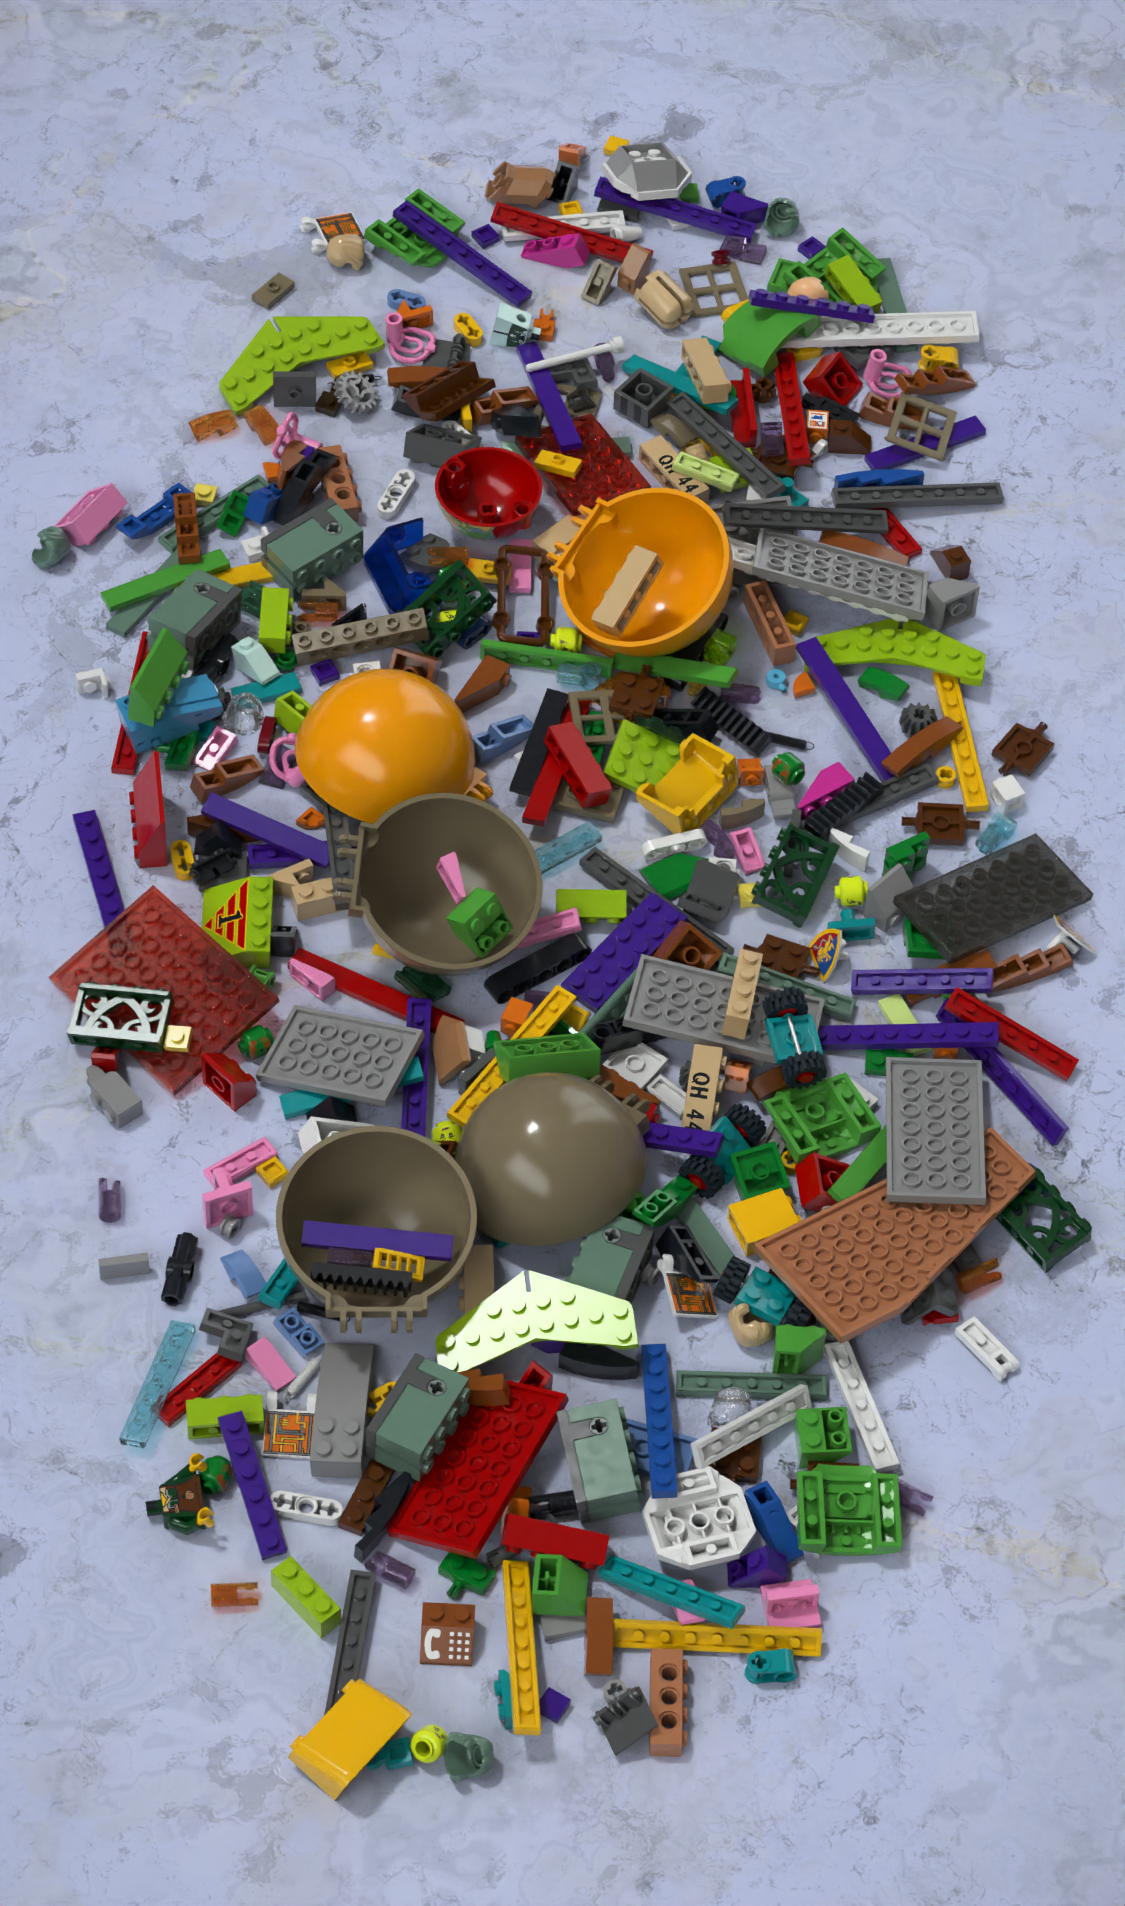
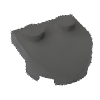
M431 533L423 536L421 540L408 547L399 555L400 562L415 568L416 574L419 577H427L426 573L436 572L438 575L443 567L453 565V554L448 541Z

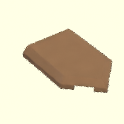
M443 1015L431 1044L440 1086H443L472 1061L464 1022Z

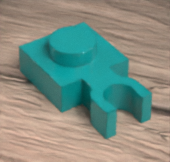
M409 1736L388 1741L383 1746L384 1749L374 1756L376 1760L367 1764L368 1769H378L381 1765L386 1764L389 1771L414 1765Z

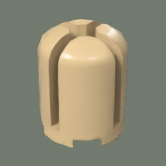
M658 269L646 276L648 281L640 290L636 288L634 299L662 328L673 329L678 327L679 323L682 325L689 318L694 306L693 299L666 272Z

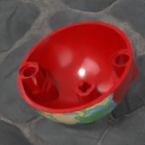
M479 447L462 451L452 456L441 466L435 479V494L438 506L444 517L459 532L474 539L499 540L515 534L518 530H525L531 526L532 518L541 499L542 481L537 469L523 456L502 448Z

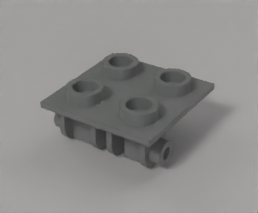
M461 333L456 334L453 337V341L436 339V352L430 354L423 361L422 366L448 368L460 360L467 361L470 344L466 343V339Z
M639 1686L632 1689L628 1688L619 1698H614L615 1703L608 1702L609 1707L605 1706L600 1711L597 1710L595 1712L596 1715L592 1717L598 1726L601 1725L615 1756L658 1726Z

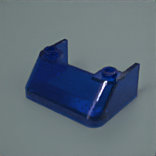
M422 517L387 527L364 553V566L389 614L403 612L435 582L431 581L430 577L424 572L408 573L397 552L414 545L423 538L424 520Z

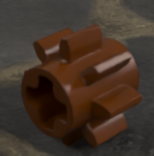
M765 377L757 378L756 384H751L753 399L758 403H770L771 397H776L777 389H775V382H772L770 379Z

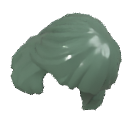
M779 197L768 205L763 228L769 232L771 237L788 236L796 231L800 223L796 204L788 198Z
M55 526L42 529L37 535L40 538L39 542L42 549L33 550L32 561L38 564L39 568L44 569L52 567L62 560L71 548V543L64 530Z
M460 1732L449 1733L445 1745L444 1760L446 1773L454 1783H460V1781L468 1777L481 1776L490 1770L491 1765L494 1763L493 1745L488 1739Z

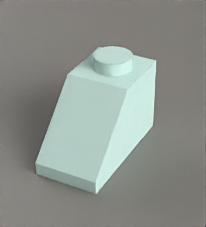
M250 636L231 646L236 668L262 686L280 675V671L262 644Z

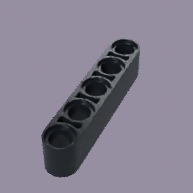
M721 613L713 626L703 636L689 646L676 651L673 657L703 662L724 631L729 616ZM663 677L665 686H669V688L678 692H682L688 684V681Z
M579 933L568 934L492 974L485 980L483 986L498 1004L506 1003L511 997L515 998L583 962L591 954L592 949Z
M624 1017L596 1024L591 1034V1040L601 1049L600 1055L635 1047L640 1043L646 1044L669 1038L622 1026Z

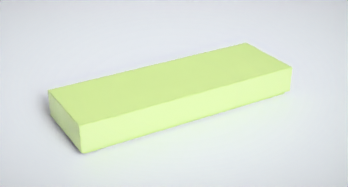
M680 452L672 464L673 471L728 492H732L740 477L739 473L684 452Z
M900 994L878 1000V1007L889 1024H918ZM931 1048L905 1049V1051L914 1053V1056L931 1051Z

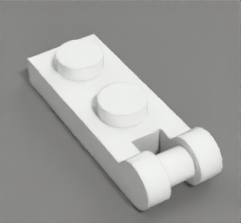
M975 1316L955 1329V1335L989 1368L996 1380L1002 1381L1007 1377L1008 1372H1014L1020 1367L1018 1360ZM1002 1359L1004 1364L1000 1365L997 1361Z

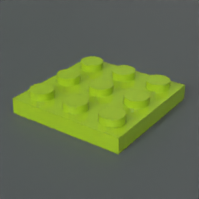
M623 719L605 764L603 774L607 780L635 793L640 785L647 782L656 786L680 760V745Z

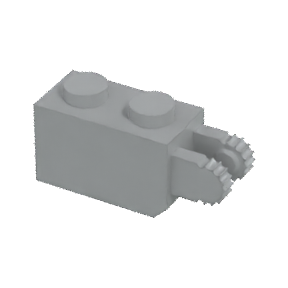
M91 1065L87 1067V1084L91 1088L90 1099L96 1107L100 1106L109 1122H114L120 1129L143 1115L142 1100L117 1072L110 1071L105 1074L98 1066Z

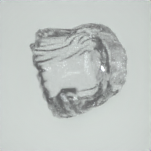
M248 692L233 696L222 716L224 728L242 736H250L259 731L264 720L263 704L260 699Z
M739 1387L720 1389L712 1403L707 1418V1425L710 1427L724 1426L752 1411V1402L748 1392Z

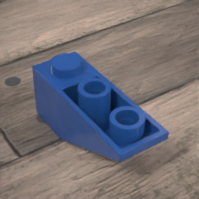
M277 482L250 492L244 516L260 525L272 521L284 489H278Z
M766 1480L745 1490L744 1497L754 1526L767 1545L784 1554L787 1563L804 1556L803 1550L798 1549L797 1536L782 1502Z

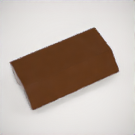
M460 360L402 394V398L422 420L438 422L495 388L496 385L494 379L479 377L475 362Z

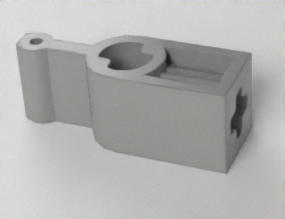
M764 765L763 781L768 802L772 808L773 818H791L792 810L796 809L792 785H784L772 774L771 769L773 765Z

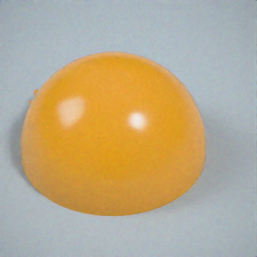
M671 488L635 490L620 495L608 502L597 498V504L593 510L580 505L578 511L582 515L587 516V519L582 520L573 516L570 522L580 529L569 545L556 540L554 546L557 550L563 552L561 556L548 552L546 557L555 563L549 569L554 577L558 578L562 605L571 621L585 636L612 652L626 656L648 658L679 651L698 640L713 626L725 607L733 580V555L730 541L721 520L713 509L696 496ZM637 545L657 553L664 565L623 634L618 638L599 630L591 618L593 617L594 610L602 602L606 590L614 582L617 572L621 570L626 562L627 555Z
M372 669L350 675L335 683L310 707L296 736V761L301 774L309 786L334 808L367 823L374 824L393 806L424 794L455 793L473 797L483 802H486V799L494 795L492 788L484 783L487 773L475 767V748L472 734L458 705L438 685L408 671Z

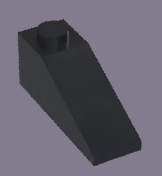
M516 404L491 411L493 417L491 418V425L496 432L502 435L538 438L543 436L539 416Z
M657 708L653 720H648L645 725L649 729L682 741L694 733L710 743L719 729L709 709Z
M668 1225L655 1244L661 1257L663 1254L672 1255L674 1261L673 1268L698 1283H717L719 1278L689 1226Z

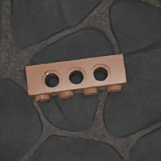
M341 445L318 448L334 454L336 462L321 480L325 499L332 498L355 522H359V513L362 512L360 499L356 500V485L351 483L353 481L351 468L347 469V453L342 452Z
M766 580L746 584L743 603L772 665L777 666L794 662L796 643Z
M651 1648L649 1707L658 1726L649 1732V1756L681 1757L682 1747H687V1731H682V1723H687V1707H682V1699H687L688 1685L683 1683V1675L687 1676L688 1660L683 1659V1649ZM664 1677H672L674 1680L667 1681ZM670 1700L674 1702V1704L668 1705L665 1704L663 1701ZM670 1724L674 1726V1728L667 1729L663 1727V1725Z

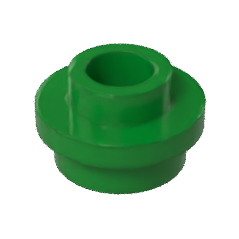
M287 649L285 653H278L275 658L276 666L285 671L294 669L298 663L294 652Z

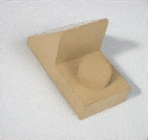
M310 859L268 875V877H273L274 894L291 898V886L308 883L310 880H313V864Z

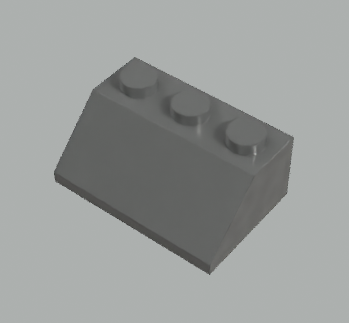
M423 423L406 432L403 457L410 458V461L414 463L426 462L430 463L431 467L441 468L452 456L465 450L479 448L482 437Z

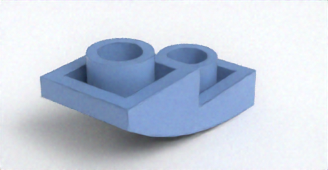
M243 1250L220 1258L230 1281L236 1280L244 1299L258 1295L266 1285L257 1266Z
M295 1307L289 1309L273 1321L278 1331L303 1357L324 1344L323 1339L311 1323L307 1324Z

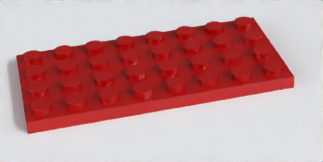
M507 1380L511 1389L510 1405H470L467 1414L464 1417L461 1416L457 1421L458 1426L452 1436L449 1435L445 1440L446 1445L440 1455L437 1454L433 1459L434 1464L429 1474L424 1473L421 1480H416L387 1528L388 1535L393 1538L477 1559L558 1420L556 1411L564 1410L569 1401L567 1394Z

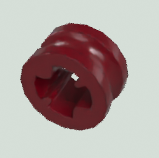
M716 250L711 252V256L714 257L712 264L723 265L730 263V258H728L730 251Z

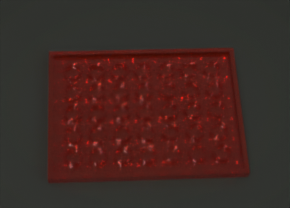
M154 885L49 976L50 981L74 1004L79 990V983L96 982L100 985L109 986L111 984H118L129 988L140 986L150 990L162 988L171 992L175 1003L172 1008L169 1025L192 1028L189 1052L165 1051V1049L164 1053L135 1050L125 1051L174 1096L202 1072V1054L223 1053L280 1002L278 996ZM89 998L85 1006L89 1011L95 1012L96 1010L93 1008L92 1002L95 1004L99 1003L100 999ZM150 1004L148 1008L154 1009L156 1007V1011L152 1015H147V1018L158 1015L162 1011V1006ZM122 1005L105 1015L112 1021L116 1030H121L131 1020L139 1019L127 1005ZM99 1021L103 1023L100 1028H107L108 1025L105 1022ZM159 1022L150 1024L152 1033H157ZM133 1026L130 1028L129 1031L137 1032L138 1029H136L135 1026Z

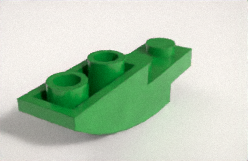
M677 1175L662 1190L656 1189L633 1210L632 1214L653 1227L663 1226L681 1213L684 1204L696 1194L698 1187L689 1180Z

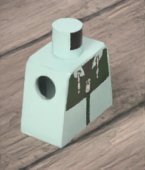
M500 302L491 334L490 345L516 348V345L524 344L526 338L538 341L541 328L529 326L531 320L530 313Z

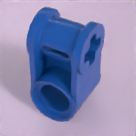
M733 176L707 184L705 190L712 206L721 208L731 191L745 195L746 181L740 176Z

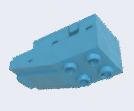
M207 674L181 679L179 688L173 691L171 703L165 705L164 715L161 720H157L154 727L128 719L129 695L115 700L120 722L136 754L200 730L198 724L220 716L224 712L218 695L219 691Z

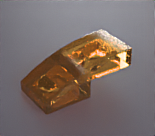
M262 405L242 413L252 432L256 431L264 446L275 442L278 436L276 434L279 425Z
M231 409L209 413L188 422L198 442L216 432L221 437L239 427Z

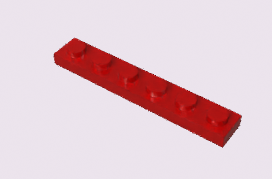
M958 987L954 989L944 1006L945 1010L967 1023L999 1022V1042L1064 1081L1069 1079L1079 1061L1076 1057Z

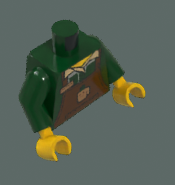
M199 1453L192 1454L189 1458V1464L159 1486V1500L145 1501L147 1517L162 1515L164 1528L184 1535H189L199 1529H206V1527L214 1525V1521L210 1518V1516H214V1512L204 1507L199 1474H196V1470L203 1472L207 1469V1463L201 1461L204 1459L203 1455Z

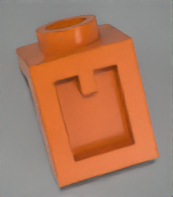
M760 758L737 759L740 786L762 785L764 770L761 767Z

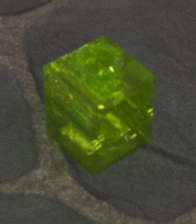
M716 629L705 645L704 661L710 664L726 666L735 653L737 637Z

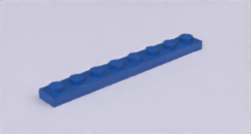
M666 1344L641 1345L651 1497L652 1499L677 1498Z

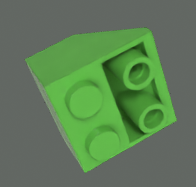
M478 887L446 917L455 936L482 959L513 929L496 894Z
M791 1324L776 1325L772 1353V1373L803 1374L819 1362L823 1357L826 1328H819L817 1326L801 1327Z
M846 1407L796 1409L794 1431L799 1469L808 1468V1461L836 1462L852 1453Z
M536 1554L532 1587L533 1614L585 1617L588 1573L563 1555Z

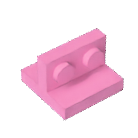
M223 1167L213 1169L214 1191L202 1194L203 1221L206 1229L220 1225L228 1214H231L234 1220L252 1216L253 1197L250 1181L247 1180L233 1185L231 1176L225 1174Z
M811 1579L760 1586V1594L768 1626L821 1628L822 1623L817 1606L820 1593L818 1585H812Z

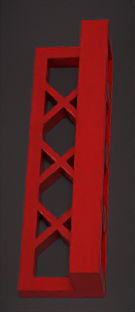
M743 368L742 380H730L731 385L736 390V398L738 399V406L730 412L732 434L743 447L756 448L757 423L749 368Z

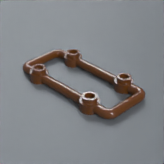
M509 544L499 548L498 557L493 565V571L498 576L497 612L494 613L492 625L497 630L499 641L534 647H543L549 642V634L554 628V620L549 616L550 579L553 578L549 568L551 565H554L546 557L548 554L547 550ZM507 553L541 557V563H539L536 572L541 580V616L536 622V630L539 632L540 638L505 634V629L509 627L511 620L510 615L506 612V575L510 572L512 566L510 559L507 558Z

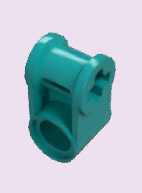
M782 1648L751 1653L745 1668L744 1675L746 1679L753 1684L793 1681L797 1677L793 1651Z

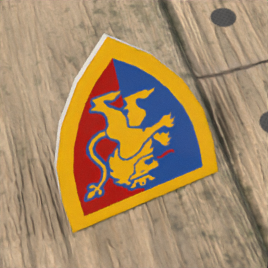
M1053 914L1056 926L1061 931L1047 945L1048 949L1063 943L1065 948L1074 955L1080 947L1068 938L1070 936L1088 951L1096 954L1086 941Z
M839 929L823 930L808 945L811 948L810 954L815 966L820 968L819 975L823 983L830 977L838 960L846 961L848 959V952L841 951L846 945V941L842 939V930Z

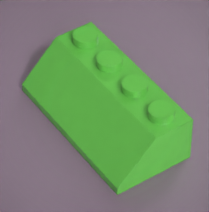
M162 628L130 686L128 719L154 727L158 719H162L165 705L171 703L174 689L177 690L179 688L182 674L186 675L189 668L187 651L166 628Z
M585 1033L494 1041V1050L500 1076L505 1082L539 1072L567 1073L583 1077L587 1080H590L591 1077L597 1074L600 1075L601 1049Z

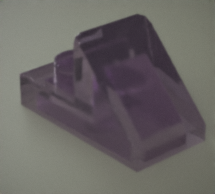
M782 421L759 423L762 457L784 455Z

